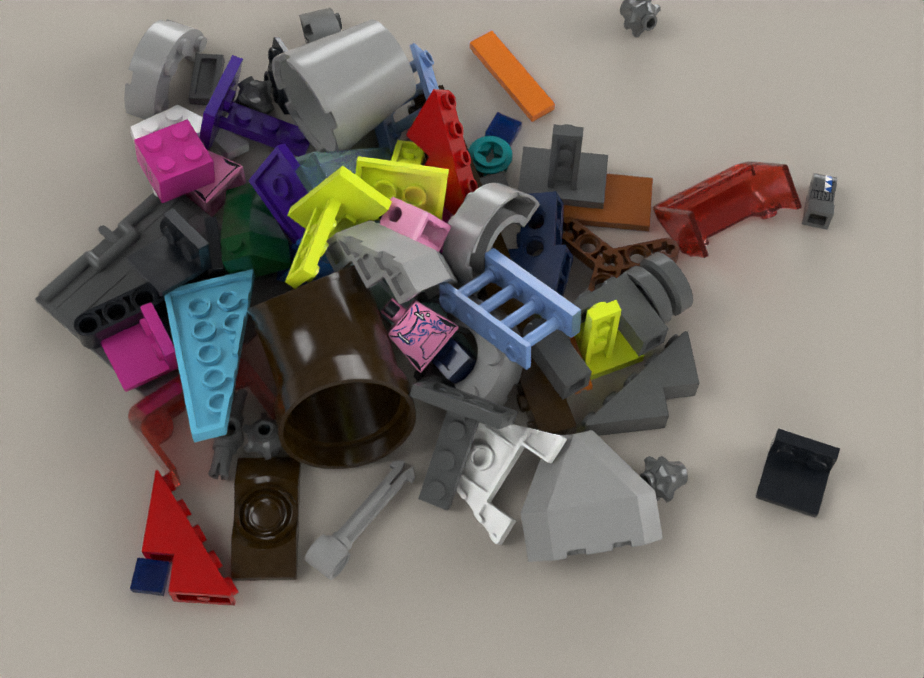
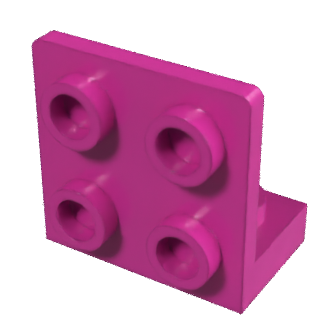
M151 302L140 307L144 318L139 320V324L101 341V345L125 392L178 368L174 345Z

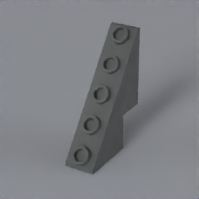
M684 331L680 336L677 334L673 335L666 343L664 351L659 355L654 353L644 364L645 368L639 374L636 372L632 373L624 382V388L618 393L615 391L610 393L602 403L603 407L597 413L594 411L590 412L581 422V425L585 428L584 432L593 430L598 436L665 428L669 417L666 399L695 396L699 386V378L688 331Z

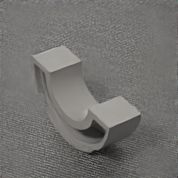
M167 19L166 21L159 20L146 31L134 52L128 69L133 71L131 84H125L124 101L126 113L146 120L168 109L169 84L177 70L178 63L182 58L194 62L196 53H202L206 47L207 38L204 37L200 30Z
M496 182L485 184L474 192L467 194L456 214L448 221V224L452 227L444 241L442 252L458 281L457 284L452 285L454 288L459 289L484 273L485 253L492 249L497 236L506 226L514 223L525 227L540 205L535 197ZM479 291L475 292L471 296L476 297Z
M469 296V297H468V298L471 299L473 302H475L477 305H480L481 303H483V301H481V300H479V299H477V298H475V297H472V296ZM497 308L490 312L499 321L508 316ZM447 313V319L453 321L459 327L458 331L467 335L473 334L478 345V358L475 366L465 379L456 383V389L503 406L508 400L507 395L513 385L518 384L523 367L509 360L506 354L453 314ZM516 326L511 329L520 336Z

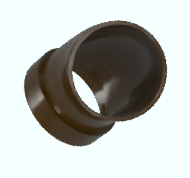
M354 265L247 309L255 323V330L275 383L277 397L274 411L279 441L288 455L300 463L316 468L347 469L377 461L395 451L407 440L416 423L413 397L409 396L411 392L410 384L406 375L398 368L395 354L370 287L366 288Z

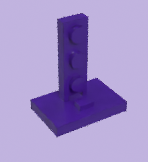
M232 55L203 113L199 138L205 148L210 150L220 128L273 148L285 143L293 155L297 157L305 155L309 149L310 142L298 126L233 102L236 96L243 59Z
M284 143L276 146L248 181L292 243L296 244V241L304 235L306 229L287 216L291 206L341 166L346 167L355 174L359 155L355 153L304 171Z

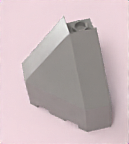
M372 220L337 232L326 241L329 245L325 255L334 272L343 270L353 263L366 288L372 287L386 279L399 305L409 301L422 291H425L428 299L435 297L439 294V284L442 282H447L450 285L458 283L445 257L438 251Z
M593 430L561 435L567 440L553 463L551 464L542 458L540 459L521 511L528 562L566 559L567 555H589L613 551V548L625 545H631V547L642 546L663 539L655 490Z

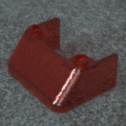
M747 161L731 166L656 204L653 210L659 223L670 238L677 242L683 254H687L690 257L705 258L709 256L706 246L709 245V237L750 216L760 217L762 220L769 219L777 215V210L781 208L798 210L802 208L787 164Z
M240 358L235 390L248 387L272 419L276 420L274 411L276 397L251 365ZM180 375L134 404L128 413L131 428L165 474L169 475L176 488L181 485L177 468L160 445L167 441L174 432L172 419L187 410Z

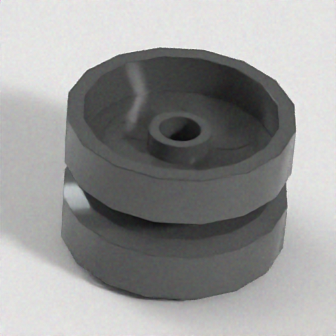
M655 252L642 260L640 266H634L621 274L626 273L665 324L671 321L672 315L677 316L693 304V293L687 278L677 264L664 253Z

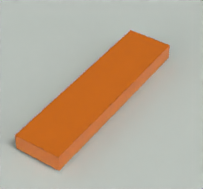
M493 31L470 42L472 52L531 122L555 109V103Z

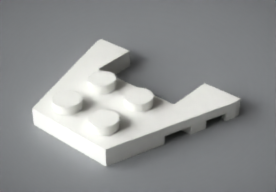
M175 105L131 126V136L134 141L137 138L186 119L189 120L199 136L203 117L180 105ZM220 128L212 144L224 158L229 160L249 151V143L245 139ZM152 187V190H153L154 195H155L156 197H158L157 194H156V192L154 191V189H153V187Z
M479 422L456 491L462 499L466 500L474 511V516L479 523L484 525L490 534L489 537L495 544H503L516 520L491 502L524 448H527L546 462L552 464L567 440L563 436L514 424L499 430Z

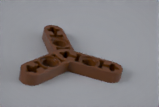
M563 217V230L566 232L562 235V245H566L573 256L593 271L588 290L591 292L596 290L595 286L597 284L604 283L611 277L618 278L619 275L630 268L640 266V263L631 261L630 257L632 255L639 254L647 258L651 253L655 252L665 254V252H661L665 250L667 254H670L666 256L677 263L680 249L677 242L673 239L660 238L612 248L576 219ZM583 244H592L596 249L593 252H585L580 247Z

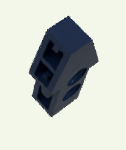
M556 191L530 193L529 195L535 197L540 205L525 227L521 226L520 232H517L516 243L518 248L508 249V252L514 263L564 297L573 263V255L566 245H562L564 203ZM544 222L540 228L534 229L537 224ZM543 249L541 254L533 256L537 250Z

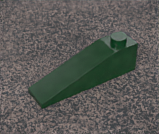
M248 183L226 191L221 231L222 263L229 274L253 269L255 278L291 268L292 257L290 243L275 217L253 186Z

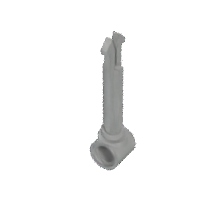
M393 461L390 464L392 471L338 532H334L332 536L323 534L316 539L307 551L305 561L328 579L333 580L336 578L350 559L349 549L352 547V543L407 481L410 483L414 482V467L400 475L405 461Z

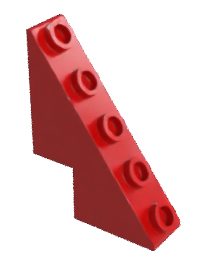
M433 89L406 136L429 156L424 166L449 169L444 207L455 215L467 194L477 190L478 185L473 178L470 166L471 157L466 150L463 126L458 119L456 98L450 90Z
M155 470L142 546V553L147 562L172 564L168 593L173 602L235 606L236 601L233 596L239 593L230 576L223 579L218 570L223 567L214 550L207 552L202 543L207 541L200 526L196 524L192 527L187 519L192 514L184 500L180 499L177 501L172 494L177 489L169 475L165 474L162 476L158 470Z

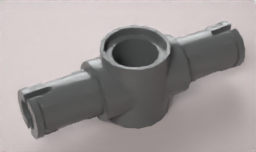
M236 387L234 390L227 430H235V432L228 437L219 436L214 438L212 446L214 455L208 473L211 478L218 479L219 475H221V480L228 479L232 456L237 453V450L244 442L242 431L244 416L242 413L248 392L243 388L238 387L237 393L235 392Z

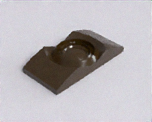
M265 457L238 458L234 483V522L231 536L232 581L297 580L301 463L292 457H271L268 460H265Z

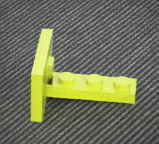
M397 140L391 161L358 156L355 175L389 200L395 197L442 220L449 169L422 166L425 152L414 142Z
M341 166L291 206L287 216L306 230L285 282L294 289L305 281L311 282L319 272L320 267L317 265L319 259L328 248L329 244L326 241L337 232L369 220L375 221L389 210L392 201L346 167Z
M617 300L609 303L599 302L587 310L586 320L580 324V332L574 336L583 361L592 371L590 380L644 360V354L638 356L618 330L622 310Z

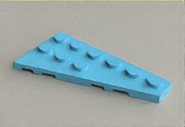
M253 269L183 285L164 295L194 443L227 434L248 318L247 309L250 307L255 280Z

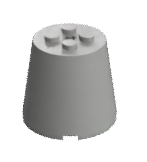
M376 20L363 22L281 53L272 60L273 76L279 90L284 88L289 102L285 103V106L310 144L321 155L328 153L330 160H335L342 156L413 97L416 92V82L408 58L389 30Z

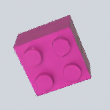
M188 119L134 140L137 162L161 203L215 182L214 161Z

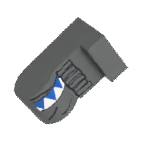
M813 173L808 196H806L802 225L828 229L835 209L836 177ZM810 213L825 217L819 220L814 219L810 216Z

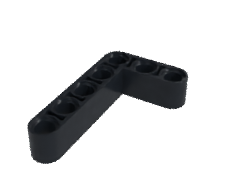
M164 218L160 222L162 236H165L163 232L165 227ZM212 269L207 270L183 285L214 278ZM200 276H206V278L202 280H195ZM146 282L78 315L74 320L75 332L84 347L88 349L102 347V340L140 323L139 320L144 318L140 307L145 302H152L159 318L167 316L165 297L160 296ZM117 315H124L121 319L113 320ZM90 328H96L91 333H85Z

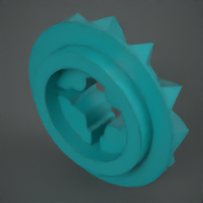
M496 136L478 138L468 149L476 170L482 172L484 176L487 174H497L501 171L507 172L508 166L512 163L513 152L510 145L505 140ZM493 150L494 158L491 162L487 163L486 157Z

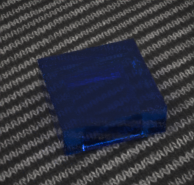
M497 112L485 131V136L499 137L505 140L511 147L522 129V122Z
M137 558L130 590L135 593L164 596L171 564L168 561Z

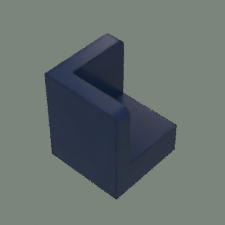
M451 337L431 361L449 381L456 384L470 374L477 358L466 346Z

